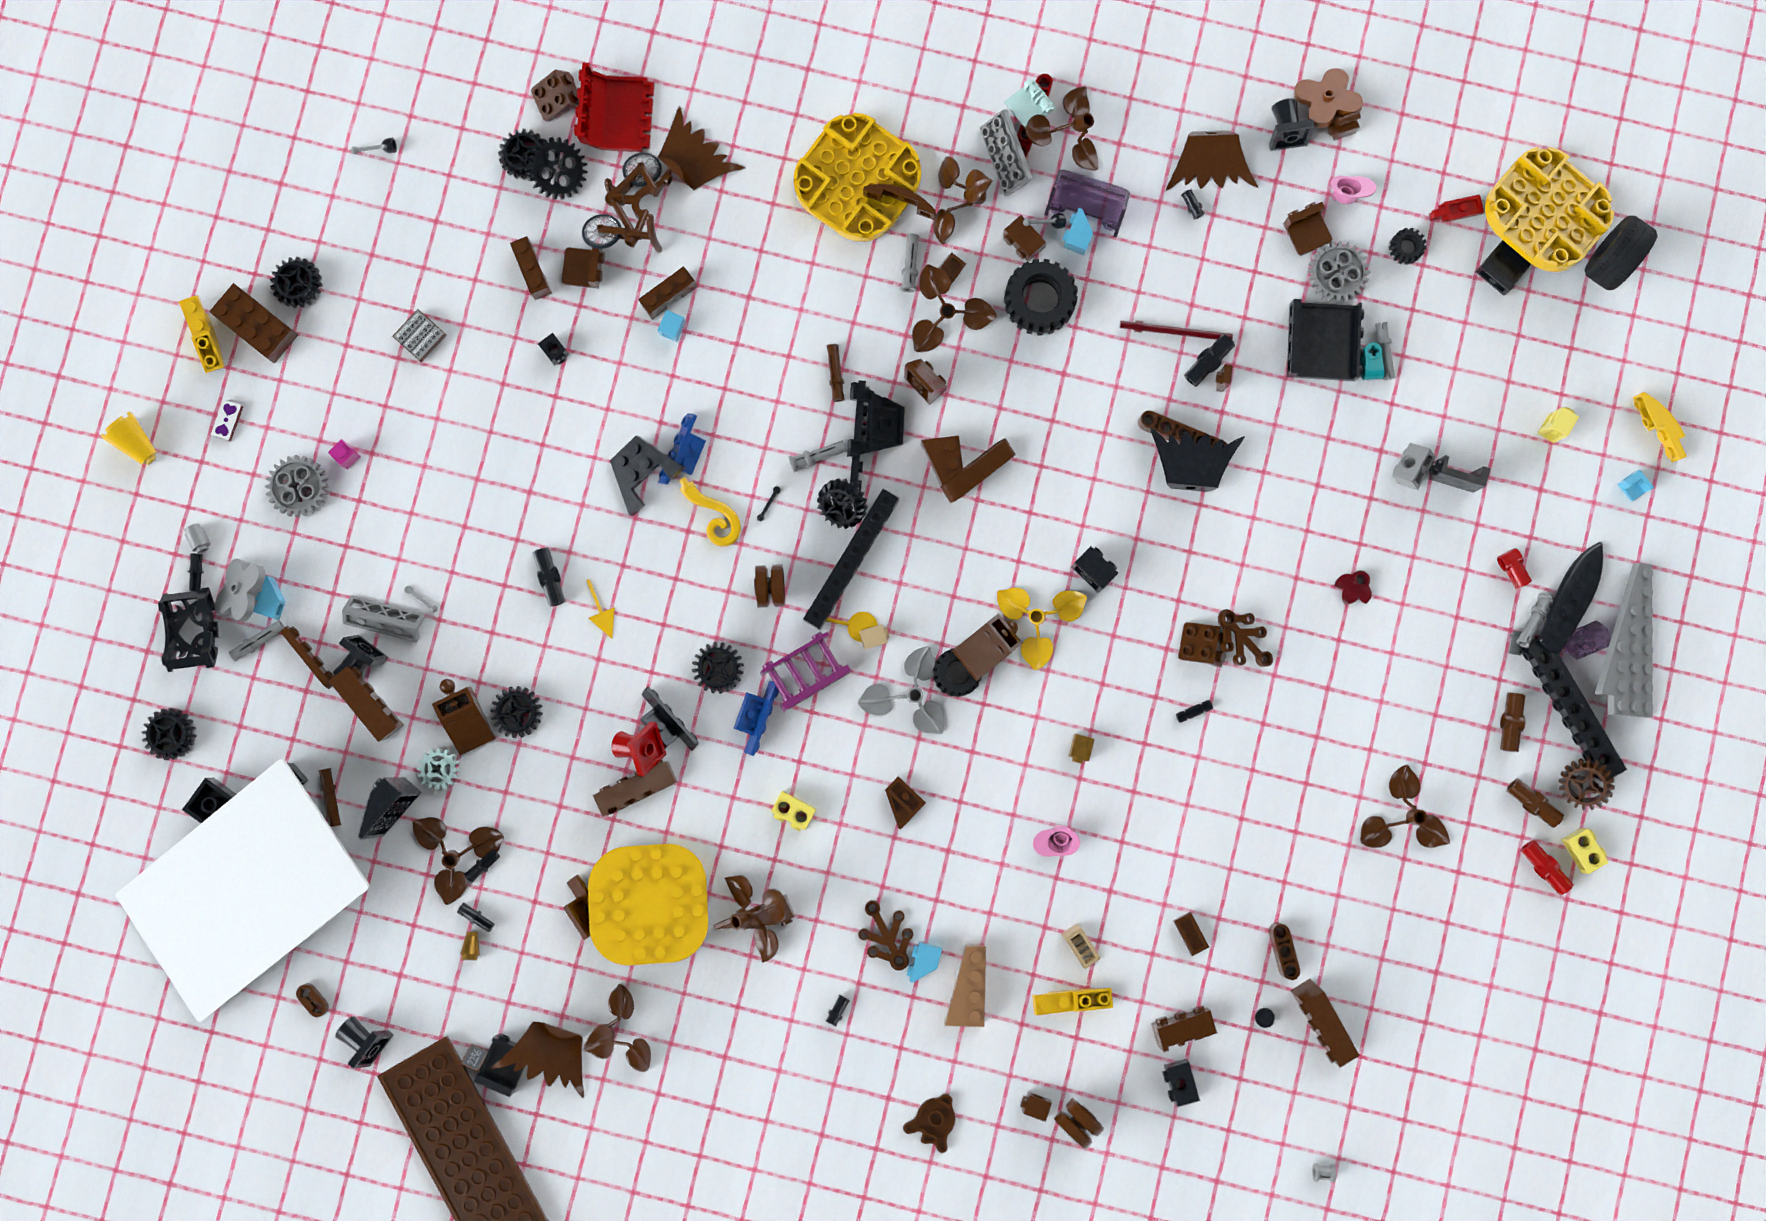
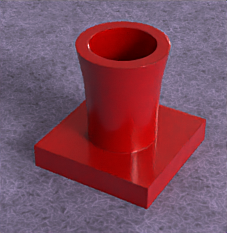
M649 722L636 735L620 731L616 733L611 744L612 753L616 758L633 759L638 776H645L667 755L656 722Z

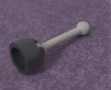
M391 137L384 139L381 145L361 148L354 146L351 148V153L357 154L360 151L382 149L386 153H396L397 145L395 139Z
M1056 213L1048 220L1024 219L1023 221L1025 226L1051 223L1052 227L1056 229H1062L1066 225V217L1063 213Z

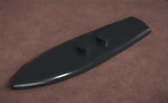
M1602 542L1594 544L1579 555L1567 570L1558 587L1539 637V642L1552 652L1560 653L1594 598L1603 569Z

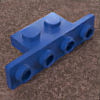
M690 413L683 417L681 421L682 427L673 441L674 446L667 454L676 462L684 465L685 468L681 472L692 475L706 443V440L690 433L697 418V415ZM661 469L658 483L668 485L670 478Z
M771 680L768 683L763 698L746 692L733 728L750 734L744 753L754 756L759 750V741L761 735L766 730L767 718L771 715L773 710L772 704L779 694L778 688Z

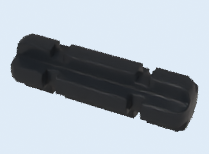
M1206 700L1201 705L1197 704L1185 709V711L1176 713V718L1179 723L1187 721V719L1203 714L1204 711L1212 710L1213 705L1210 700Z

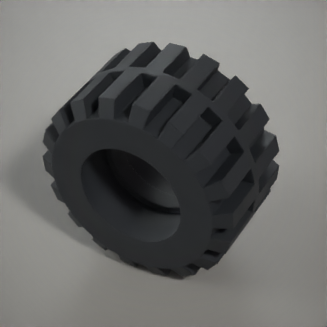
M953 648L941 654L936 660L932 672L934 674L933 680H935L936 686L940 688L941 692L951 697H961L973 692L979 686L982 677L976 681L969 672L965 682L961 684L952 683L946 675V669L950 663L960 661L952 650L955 649Z

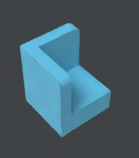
M667 310L657 331L659 335L677 342L686 321L683 316Z
M1641 470L1631 473L1617 484L1630 501H1635L1642 494L1654 488Z

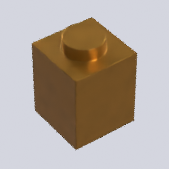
M1074 734L1068 756L1073 758V762L1083 764L1084 761H1089L1095 739Z

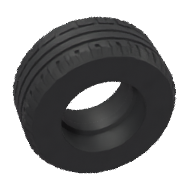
M1627 216L1608 234L1591 256L1584 270L1586 276L1606 290L1618 288L1637 269L1654 246L1658 237L1656 229L1637 216Z

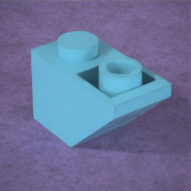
M1079 208L1077 214L1073 212L1069 221L1072 226L1070 231L1066 229L1062 240L1065 241L1064 248L1085 255L1093 231L1083 209Z
M265 575L262 591H258L255 598L258 602L254 606L253 612L280 620L286 601L275 579Z
M920 941L918 946L914 945L912 957H915L913 965L909 964L907 976H910L909 982H915L937 969L942 947Z

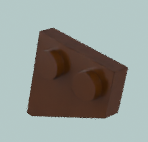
M899 776L885 789L897 826L901 830L926 802Z

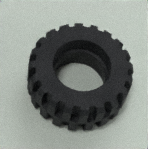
M1033 259L1032 263L1027 261L1022 264L1021 268L1017 267L1006 285L1004 295L1006 313L1010 315L1009 319L1012 323H1017V328L1020 330L1022 328L1026 329L1028 334H1032V332H1037V335H1043L1044 332H1047V334L1054 333V330H1060L1070 320L1078 299L1077 285H1074L1075 279L1073 275H1068L1069 270L1066 267L1060 268V263L1056 261L1054 264L1049 263L1050 259H1044L1043 262H1039V259ZM1035 282L1049 284L1058 294L1056 307L1048 312H1036L1030 309L1023 300L1025 288Z

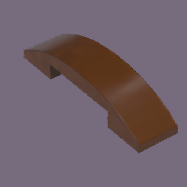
M873 184L863 188V196L881 202L883 195L917 206V215L932 220L935 219L936 210L924 198L910 190L888 184Z

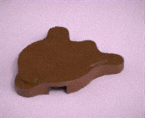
M944 1093L939 1097L924 1101L914 1119L903 1125L904 1132L906 1134L921 1132L920 1140L923 1144H934L938 1152L945 1153L948 1149L947 1137L952 1131L956 1119L952 1107V1097Z

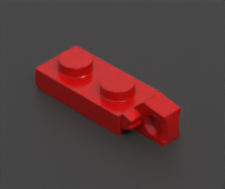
M1480 194L1446 201L1438 205V209L1432 210L1429 213L1430 221L1441 219L1442 222H1450L1482 215L1484 208Z

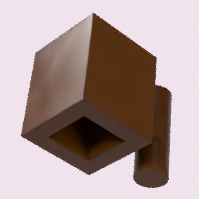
M1358 111L1346 116L1336 115L1333 122L1327 126L1330 136L1332 135L1334 141L1357 132L1360 128L1357 121L1361 118L1360 112Z

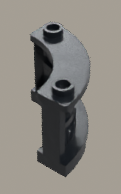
M206 587L201 588L199 591L175 594L164 593L158 602V608L162 612L165 627V647L161 656L163 666L166 667L168 672H173V669L204 665L206 668H213L218 654V647H215V638H219L218 621L214 622L212 611L215 610V604L210 588ZM197 599V601L193 602V603L190 604V605H189V603H188V601H187V600ZM182 601L185 610L181 606L175 605L177 611L174 612L171 602ZM201 614L202 619L198 621L195 615L199 616ZM189 617L193 623L203 627V632L195 636L191 645L179 634ZM200 639H203L202 645L198 643ZM177 652H180L179 659H176Z

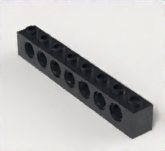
M885 489L881 490L804 616L803 620L819 631L822 629L899 502L897 496Z
M1539 637L1532 640L1529 647H1522L1523 657L1532 665L1533 674L1542 682L1543 691L1552 699L1553 708L1562 716V723L1572 733L1574 743L1581 748L1584 760L1587 762V759L1591 758V764H1594L1596 760L1599 761L1600 755H1603L1604 763L1601 764L1599 761L1598 766L1601 767L1605 764L1604 772L1610 770L1612 773L1609 777L1612 778L1626 771V766L1559 653L1546 649L1539 642ZM1540 654H1543L1545 657L1544 663L1539 660ZM1551 670L1555 674V678L1553 680L1549 677V672ZM1561 687H1562V688L1564 689V691H1565V694H1564L1563 697H1562V696L1560 695V693H1559V689H1560ZM1570 704L1575 708L1573 714L1569 710ZM1580 721H1583L1585 725L1583 730L1579 727ZM1590 738L1594 739L1595 744L1593 747L1589 744ZM1597 774L1594 775L1596 779L1602 781Z

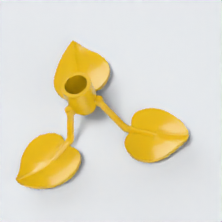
M1009 588L997 591L998 605L1007 618L1019 620L1023 616V612L1029 614V620L1035 625L1037 638L1028 637L1021 645V654L1033 670H1038L1045 666L1053 654L1051 640L1047 637L1040 638L1039 625L1044 623L1045 616L1058 613L1063 621L1073 622L1083 613L1087 596L1081 592L1062 591L1052 601L1056 610L1043 612L1040 609H1033L1029 611L1026 608L1030 605V597L1025 590Z

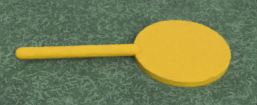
M867 612L854 614L848 622L827 618L826 620L847 625L849 635L858 642H862L859 631L878 625L875 617Z

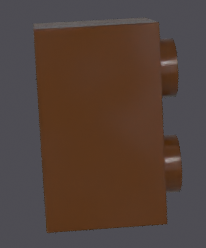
M1020 215L1004 229L1003 239L1009 246L1013 245L1021 259L1029 262L1045 248L1046 241L1031 225L1025 226L1023 224L1025 218Z

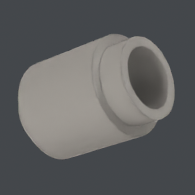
M199 523L185 528V537L193 552L203 553L209 549L208 547L211 545V542L204 528Z

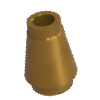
M466 932L460 952L462 960H477V957L480 956L478 932Z

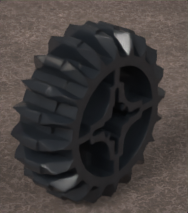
M523 128L521 133L515 129V135L509 133V139L503 138L505 144H499L501 151H498V155L501 157L499 162L503 164L502 168L505 171L507 170L508 175H514L516 179L521 176L522 180L525 181L526 176L532 177V174H526L527 171L531 170L530 167L526 166L527 163H531L527 156L534 155L530 151L531 149H538L536 146L532 147V145L525 146L523 142H529L534 145L540 143L543 146L542 140L544 138H541L539 133L534 135L533 130L527 133L526 129ZM522 148H523L524 151H525V159H526V160H524V158H523V150H522ZM512 163H523L524 167H519Z
M289 257L288 263L282 260L281 267L276 265L277 272L271 271L275 276L270 278V282L273 283L270 286L274 291L273 295L278 297L280 303L284 302V305L287 307L291 305L293 308H297L299 304L301 308H304L305 302L311 305V299L317 300L315 294H321V291L318 289V287L323 286L319 282L323 279L319 274L320 271L318 268H315V264L305 258L301 260L300 257H296L294 260ZM306 271L309 274V284L305 282ZM299 280L300 283L294 285V283H292L291 281L295 282ZM284 281L288 284L286 288L288 290L287 293L284 291Z
M840 478L835 481L832 479L819 491V497L817 498L819 505L817 509L822 510L820 515H825V521H831V526L837 524L838 529L842 526L844 529L852 528L860 523L867 513L868 505L865 504L867 498L863 497L865 492H860V486L855 487L854 481L848 483L847 478L842 481Z
M713 642L714 648L711 649V646L706 644L708 651L705 652L704 649L700 648L699 650L703 655L695 654L699 662H692L693 665L698 666V668L692 669V672H698V675L694 676V680L701 678L698 685L702 686L705 683V691L712 687L711 693L714 694L716 688H718L719 694H722L723 687L729 692L730 688L728 685L731 684L735 688L736 684L733 681H741L737 674L743 675L744 672L738 670V667H744V664L737 663L742 657H735L738 653L736 649L730 652L732 649L731 645L724 649V642H721L720 648H718L717 642ZM716 652L727 654L725 658L718 661L714 660L710 655ZM706 659L710 664V670L704 676L703 663ZM732 659L733 673L730 677L726 672V666ZM711 661L718 665L722 663L720 668L725 675L718 671L715 673V667ZM716 675H720L726 680L720 684L709 682Z
M520 686L516 687V691L513 687H509V693L506 690H502L503 697L498 694L496 695L499 702H492L496 709H490V712L496 714L491 716V720L497 719L493 726L498 727L501 725L498 732L502 733L505 731L506 737H509L511 732L512 738H517L518 733L520 738H523L525 736L524 731L528 735L532 734L530 727L536 730L537 726L534 723H541V720L537 719V715L543 716V712H538V709L543 708L541 704L536 705L540 698L532 699L535 693L530 692L528 694L529 689L524 688L522 691ZM516 696L526 699L530 706L522 707L519 701H517ZM511 699L509 709L502 713L505 703ZM516 707L517 709L524 710L518 713V717L517 715H511V713L516 711ZM531 712L529 721L523 726L524 716ZM504 718H512L517 728L507 725Z
M169 708L168 710L161 709V712H154V717H148L150 723L143 724L147 730L141 732L146 734L142 741L148 742L144 748L151 749L149 753L151 755L156 754L158 759L163 757L164 760H169L170 758L176 760L178 756H185L184 751H191L188 745L195 744L191 741V738L197 737L196 734H192L196 727L190 726L194 721L188 719V714H182V710L175 711L174 708ZM170 718L175 720L169 726L162 724L163 721ZM170 742L177 745L170 750L163 748L164 745H168Z

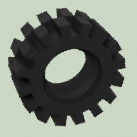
M1404 228L1398 231L1389 243L1391 244L1389 250H1391L1390 256H1395L1393 258L1394 261L1398 259L1399 264L1405 262L1404 265L1413 264L1425 253L1424 250L1427 245L1424 244L1426 239H1422L1424 235L1423 233L1419 235L1420 231L1418 229L1413 231L1414 228L1409 230ZM1403 240H1410L1414 244V251L1411 253L1404 252L1401 248V242Z

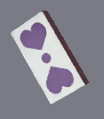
M223 399L211 435L231 442L244 406Z

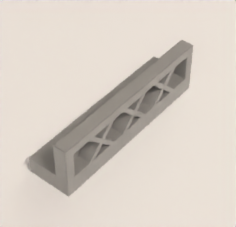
M353 595L350 596L342 610L343 624L416 643L420 638L419 628L425 619V614ZM353 603L362 605V607L354 608L351 606L353 605ZM374 608L381 610L377 613L370 612V610ZM396 613L399 616L393 618L389 617L388 614ZM409 618L418 619L416 623L407 621Z

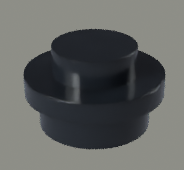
M1261 1008L1255 1014V1021L1260 1027L1268 1028L1273 1025L1275 1015L1270 1009Z

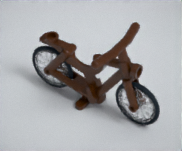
M644 152L630 156L625 161L622 169L625 179L617 187L613 186L612 180L606 178L604 182L607 191L605 196L606 204L613 206L625 228H622L620 222L611 215H595L588 219L582 228L584 242L592 248L605 249L613 246L619 239H624V242L629 247L634 248L638 240L645 239L650 240L657 253L662 252V246L658 242L655 232L654 216L649 214L647 209L641 210L639 203L648 194L658 197L665 185L670 186L673 179L671 170L667 169L662 178L655 183L662 171L660 160L653 154ZM633 186L643 187L635 195H625ZM625 204L632 206V211L636 218H638L635 229L621 206H625ZM647 221V232H643V227Z

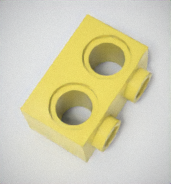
M1561 407L1548 414L1537 434L1555 443L1570 434L1579 416L1574 414L1575 412L1572 409Z
M782 791L771 812L774 813L773 817L781 822L787 820L791 822L790 827L801 831V829L806 830L817 809ZM787 802L790 809L787 813H782L779 810L780 803ZM799 811L806 813L807 819L805 822H799L796 819V814Z
M1580 828L1561 839L1581 873L1590 874L1609 863L1606 859L1607 854L1605 850L1597 844V837L1592 830ZM1580 837H1583L1584 844L1582 846L1579 845ZM1591 854L1594 855V861L1592 863H1590L1589 856Z

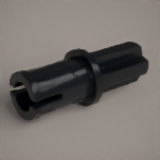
M190 554V568L188 571L190 573V591L201 590V574H204V571H202L203 554Z
M492 849L481 860H476V864L464 873L466 879L473 883L483 872H487L488 868L500 858L499 853Z
M465 902L459 907L457 913L468 919L470 924L473 925L475 923L487 932L494 928L495 924L482 916L481 911L474 910Z

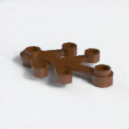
M1225 609L1218 614V623L1223 628L1224 641L1220 645L1223 652H1231L1234 649V644L1231 641L1232 631L1235 634L1236 655L1233 656V663L1236 666L1246 663L1244 645L1255 656V661L1260 667L1270 666L1273 663L1272 654L1268 651L1262 652L1248 637L1264 638L1267 635L1266 628L1261 626L1241 629L1236 623L1242 622L1244 625L1253 624L1255 621L1254 615L1252 613L1236 615L1233 611Z
M875 900L868 901L865 905V912L869 916H873L882 936L871 933L866 928L860 929L858 936L861 940H870L888 946L891 952L890 954L880 951L876 946H870L867 950L868 956L889 961L891 967L895 970H904L909 964L906 951L909 941L913 937V930L911 928L903 929V939L898 950L895 940L900 924L905 918L904 913L900 910L894 912V920L889 933L879 913L880 904ZM871 904L876 905V910L873 912L869 910ZM897 913L902 914L903 917L901 920H897L895 918V915ZM906 930L911 932L910 937L904 936ZM862 931H867L868 936L866 938L861 937L860 933ZM870 949H876L877 953L875 955H871L869 953ZM897 957H901L903 959V962L901 964L896 963L895 960Z

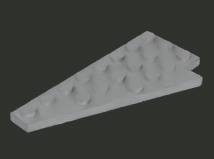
M1634 563L1632 565L1595 691L1597 695H1608V715L1653 717V570L1651 564Z

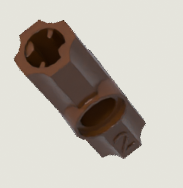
M1507 693L1505 712L1500 719V728L1502 729L1500 750L1519 752L1520 736L1526 722L1523 715L1526 695Z
M1516 778L1508 785L1506 791L1522 803V807L1534 816H1538L1552 828H1555L1562 822L1564 814L1551 805L1543 794L1532 790L1519 778Z

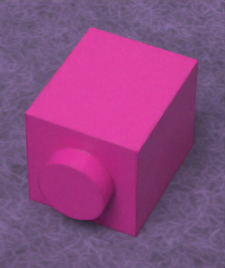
M342 439L328 451L331 457L347 470L361 457L349 443Z

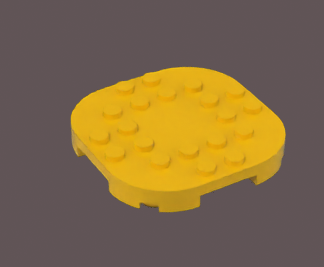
M862 113L839 115L831 119L823 127L822 133L804 157L799 159L794 171L795 193L802 207L839 235L858 242L875 240L886 234L909 205L883 195L881 202L863 196L864 186L888 184L917 193L921 182L920 159L915 149L907 141L904 143L877 124L874 118Z
M1535 147L1523 153L1489 191L1485 201V214L1492 230L1529 263L1545 271L1561 272L1579 263L1600 237L1610 228L1614 218V210L1611 209L1610 204L1613 200L1606 187L1600 181L1595 185L1567 161L1570 158L1569 155L1552 147L1547 149Z
M675 844L624 846L607 852L594 865L588 881L589 929L592 942L603 957L613 963L625 966L675 963L689 958L700 948L708 932L707 880L703 865L694 853Z

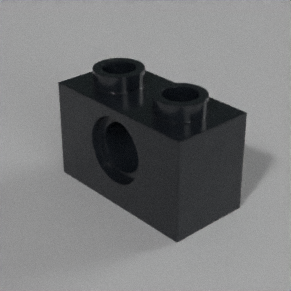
M1187 1059L1165 1064V1071H1162L1165 1083H1169L1170 1090L1167 1092L1170 1102H1174L1177 1107L1200 1101L1190 1062ZM1178 1079H1184V1085L1181 1088L1175 1086Z

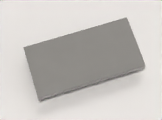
M1004 109L982 125L980 131L1004 196H1010L1033 178L1008 109Z

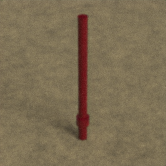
M1120 321L1119 328L1131 329L1134 332L1140 333L1147 331L1214 340L1225 334L1233 339V334L1145 324L1143 321Z

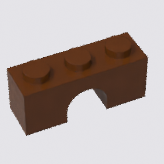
M528 236L511 242V248L534 300L552 294Z
M683 266L640 297L638 301L653 320L667 309L668 303L678 296L683 298L697 288L693 277Z

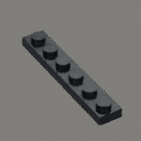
M858 380L860 386L866 389L870 388L866 386V381ZM859 401L856 403L854 439L862 440V435H866V424H863V417H867L868 405H865V402ZM860 455L852 457L850 482L854 481L855 487L860 486L859 491L861 492L862 480H858L859 473L863 472V461H860Z

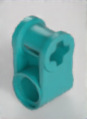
M1369 343L1363 347V355L1360 357V363L1363 367L1361 378L1362 380L1383 379L1385 369L1382 348L1378 343Z

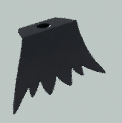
M1150 427L1163 466L1166 484L1171 489L1201 492L1217 489L1229 461L1245 438V436L1240 437L1223 447V439H1221L1211 448L1209 434L1204 435L1195 445L1190 434L1185 432L1178 445V442L1171 434L1169 435V442H1167L1156 430Z

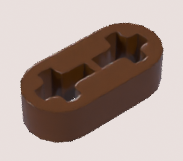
M307 983L298 987L296 997L310 1015L321 1017L328 1012L329 1005L314 985ZM309 989V996L304 997V990ZM315 1003H316L317 1005H319V1004L322 1005L321 1011H318V1012L315 1011V1009H316Z

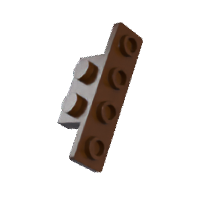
M576 875L567 882L576 899L564 906L563 909L582 938L586 940L591 936L589 929L588 889L580 876Z

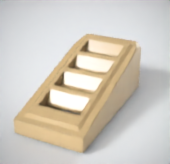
M1078 924L1062 933L1064 940L1084 969L1101 959ZM1081 939L1084 940L1083 942H1081V943L1078 944L1077 946H1074V944H1076L1077 942H1079ZM1088 946L1087 949H1085L1083 952H1081V953L1079 954V951H1080L1081 949H1083L1084 947ZM1092 952L1093 955L1083 960V957Z

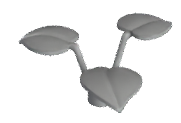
M928 646L913 651L905 660V673L908 676H914V687L907 689L905 695L889 697L890 691L885 685L873 684L862 694L858 701L859 706L867 713L885 715L892 709L890 700L906 698L911 703H918L920 708L913 714L915 727L921 732L942 734L945 726L942 708L938 703L931 700L925 702L922 706L923 692L918 688L919 685L917 683V678L926 681L934 676L932 672L936 661L931 648Z

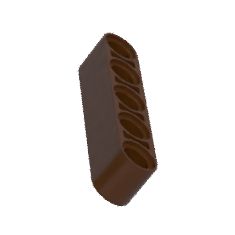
M1150 410L1143 412L1138 419L1140 429L1151 433V427L1168 441L1171 434L1178 442V445L1181 442L1178 434L1179 431L1188 432L1195 445L1197 444L1196 439H1201L1207 434ZM1143 418H1151L1152 424H1145ZM1161 424H1167L1170 431L1164 432L1161 429ZM1209 435L1211 448H1213L1221 439ZM1223 440V447H1225L1227 443Z
M1004 438L944 482L940 488L949 502L953 503L1016 454L1007 439Z

